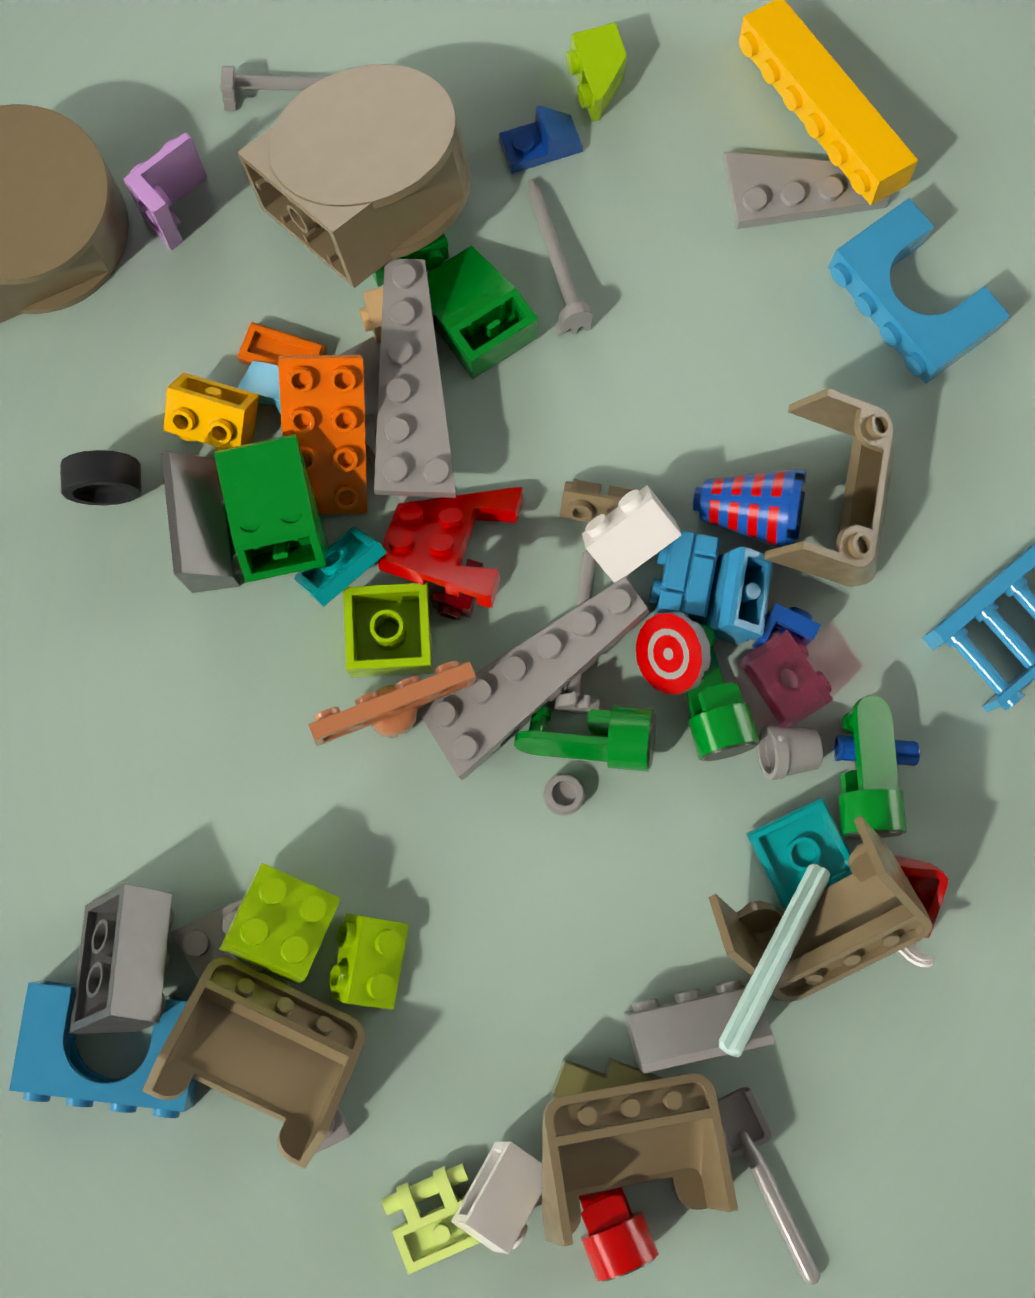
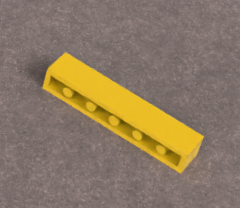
M773 0L745 15L739 37L741 51L746 57L752 59L761 70L764 80L768 84H772L783 97L786 107L796 113L804 123L808 134L812 138L817 139L822 145L830 161L835 166H839L848 177L854 191L862 195L871 206L907 186L918 159L785 0Z

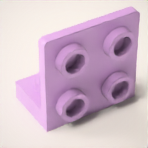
M187 132L178 138L166 142L157 154L146 162L137 164L130 174L123 178L145 222L171 251L181 244L183 239L177 228L181 222L170 206L207 178L193 139Z

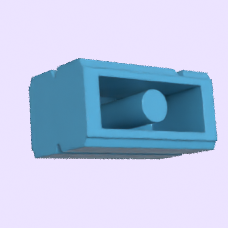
M680 530L682 535L658 552L656 563L662 564L663 570L661 580L653 579L649 602L656 604L654 615L664 612H682L689 615L685 617L689 618L692 622L702 624L707 615L721 540L717 537L702 534L696 535L692 532Z
M738 547L731 550L730 553L726 552L717 557L705 625L715 631L716 638L733 644H741L749 641V639L754 640L763 637L764 615L767 613L774 562L764 559L765 554L747 547Z

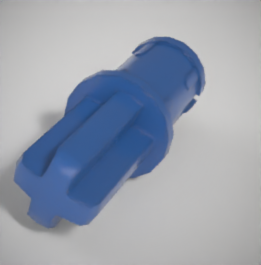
M837 734L834 744L835 761H856L854 736ZM895 740L897 765H917L920 759L918 743L916 741Z

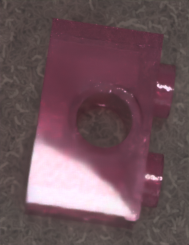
M788 630L748 653L739 662L781 728L791 727L834 700L830 695L832 688L829 681L822 672L814 671L807 660L809 653L806 646L797 636L792 637ZM788 669L796 674L798 679L796 688L786 687L781 682V670Z

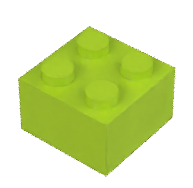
M411 583L346 587L343 590L346 671L351 678L433 673L430 598L427 583L425 585Z
M261 863L249 884L219 950L299 984L308 975L341 898Z

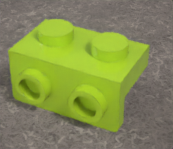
M346 913L345 920L340 925L337 934L339 951L336 965L332 968L329 976L330 997L346 1004L393 1010L409 924Z

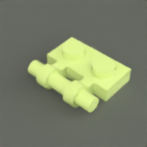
M463 1163L447 1169L446 1166L433 1171V1176L413 1185L406 1182L396 1187L397 1192L381 1198L387 1216L403 1209L407 1219L406 1222L393 1227L392 1233L408 1275L480 1243L451 1222L465 1197L463 1196L458 1199L454 1186L469 1180ZM440 1193L444 1205L421 1215L417 1202Z

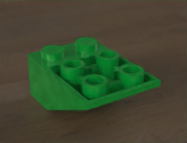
M472 245L427 273L434 326L472 380L537 339V316L516 287Z
M291 434L214 451L233 545L245 582L248 583L326 566L329 545L297 435Z

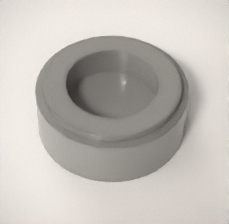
M556 774L545 785L543 792L544 802L548 809L555 814L563 816L573 814L579 810L584 802V785L579 778L572 774Z

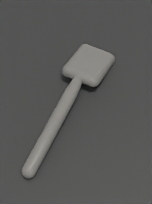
M742 1087L717 1099L728 1158L733 1159L745 1153L750 1170L803 1281L808 1285H815L820 1279L819 1271L767 1163L757 1149L758 1146L767 1143L771 1139V1131L750 1088Z

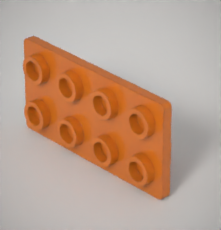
M361 355L280 356L278 358L282 436L297 435L319 514L366 513L367 481L363 357Z

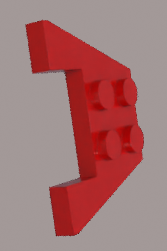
M523 487L456 495V498L440 497L398 503L382 543V547L387 553L378 560L379 570L421 585H425L429 581L444 586L447 594L459 598L464 593L477 598L478 605L492 608L500 583L499 569L461 566L476 520L517 523L524 501Z

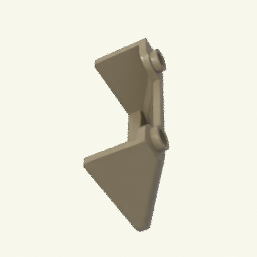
M216 958L205 968L163 1045L142 1091L161 1100H173L185 1092L192 1078L284 1122L277 1138L278 1149L285 1159L305 1169L329 1131L365 1043V1030L362 1024L354 1017L232 958Z
M688 1073L565 1095L553 1099L546 1106L543 1113L542 1218L546 1241L563 1247L573 1245L572 1234L578 1228L581 1220L580 1195L671 1177L676 1198L683 1206L689 1209L702 1210L708 1208L725 1212L738 1210L714 1085L706 1076L699 1073Z

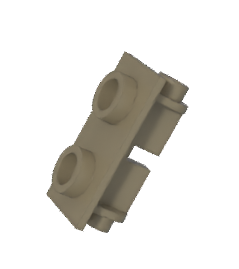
M574 478V482H565L559 517L590 522L595 517L601 514L606 516L616 509L619 501L632 490L609 486L608 496L600 494L602 484Z

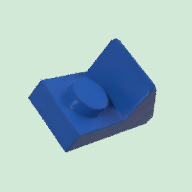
M536 106L535 122L499 133V142L511 174L583 152V145L571 115L544 106Z

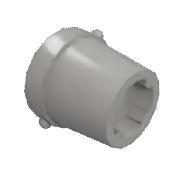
M776 725L763 726L758 735L760 744L757 745L758 760L762 773L768 780L784 779L789 775L817 770L821 766L823 749L820 736L815 729L781 728Z

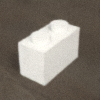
M648 485L640 491L635 489L627 493L619 501L616 509L606 516L601 514L595 517L586 526L585 532L582 533L586 550L614 583L630 574L682 535L676 520Z
M511 1141L495 1142L451 1222L492 1251L510 1254L511 1250L516 1249L523 1241L528 1229L525 1223L533 1208H537L542 1203V1163Z

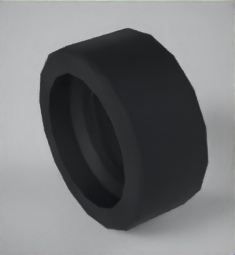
M107 450L82 451L70 454L61 461V494L66 499L75 503L102 506L118 505L139 498L142 492L141 464L137 458L129 454Z

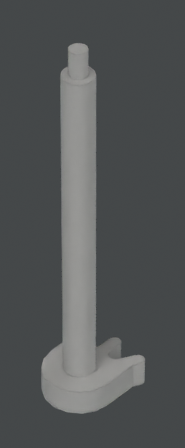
M222 66L220 89L222 91L224 110L236 111L237 89L303 91L325 77L236 75L235 66Z
M530 179L528 181L530 188L528 194L566 305L561 310L558 322L555 324L558 335H563L569 329H571L572 334H576L580 327L591 330L593 314L590 305L587 302L578 301L542 190L537 186L535 179Z
M587 550L582 555L576 608L592 598L596 560ZM578 674L567 684L566 693L559 694L556 697L555 709L566 713L584 714L588 713L591 709L600 710L601 700L590 699L591 696L589 695L580 696L583 674Z

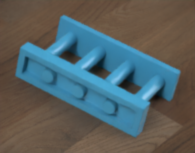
M1035 543L922 637L932 650L944 643L949 648L954 646L996 693L982 705L987 712L1001 706L1005 711L1010 709L1025 696L1021 689L1035 678V652L996 610L999 606L994 602L1003 593L1008 597L1013 595L1035 619V594L1026 585L1029 581L1024 577L1031 569L1035 568ZM976 618L979 623L984 621L1026 668L1009 683L966 636L969 631L964 626L972 619Z

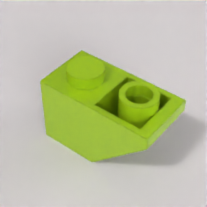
M616 22L573 33L571 35L570 51L566 52L569 73L571 76L576 75L579 82L577 93L580 105L583 109L588 108L592 122L600 120L624 78L627 54Z

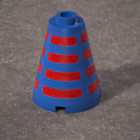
M790 469L705 479L703 487L695 488L693 511H700V520L779 548L796 543L795 539L799 538L805 492L801 491L802 483H806V469Z

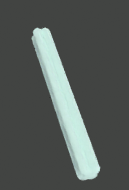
M817 864L808 866L719 1039V1048L733 1057L741 1056L829 881L830 872L826 868L820 867Z

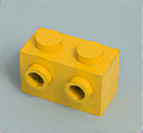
M183 372L167 387L163 431L176 434L179 438L186 441H199L215 446L218 450L248 444L254 437L259 395Z

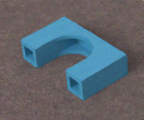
M908 198L839 247L828 268L831 270L834 281L840 287H845L855 299L858 310L864 316L870 317L877 325L883 340L888 345L894 346L903 356L909 371L915 376H919L926 384L996 333L1010 315L986 286L954 309L939 315H924L914 312L898 300L891 287L890 270L898 262L921 247L934 228L914 202Z
M43 980L28 982L9 1091L24 1092L23 1099L33 1102H49L51 1096L67 1098L66 1105L74 1107H93L94 1101L110 1103L109 1110L123 1113L136 1112L137 1107L153 1108V1115L163 1118H178L180 1112H185L194 1106L198 1081L193 1078L185 1092L173 1100H161L142 1091L163 1045L189 998L165 996V1009L160 1017V1023L153 1025L150 1048L142 1065L129 1077L108 1078L97 1074L85 1064L77 1048L76 1034L69 1033L75 984Z

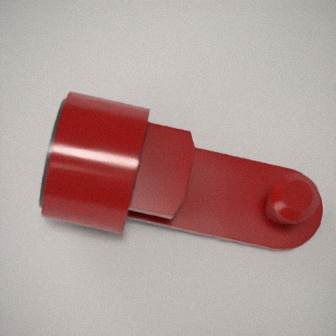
M623 1187L579 1196L583 1208L581 1216L588 1233L581 1237L597 1281L606 1282L622 1277L648 1265L656 1259L659 1253L643 1212H632Z

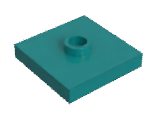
M352 526L328 547L326 566L300 571L295 575L294 579L304 591L324 607L387 552L377 540L357 527Z
M819 797L746 833L783 909L788 907L809 865L817 864L830 872L826 887L853 874L848 864L851 852L823 797Z

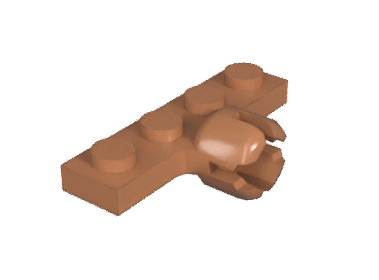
M457 660L447 662L434 669L436 675L420 680L418 676H412L395 685L383 686L377 691L357 698L355 700L356 706L341 712L339 707H332L314 716L316 721L308 724L316 746L368 726H372L376 732L385 737L395 738L398 737V734H406L416 723L417 711L420 706L474 685L476 675L470 661L459 665Z

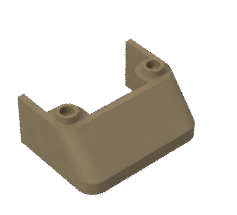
M827 388L789 404L788 412L853 436L835 551L807 541H801L765 551L764 559L845 586L855 587L871 582L877 571L894 455L893 425L889 415L882 408Z
M862 816L854 819L863 843L858 845L848 858V864L853 874L824 889L772 993L778 1000L785 1002L801 1000L920 941L932 930V923L926 909L890 848ZM717 894L708 897L726 954L752 976L786 909L780 911L771 903L753 901L746 904L743 909L735 912Z

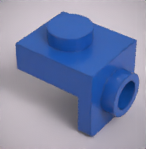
M775 603L768 613L764 615L763 637L755 639L752 647L760 649L768 640L771 631L806 647L814 640L821 625L812 621V615L805 610L797 607H790L788 609Z

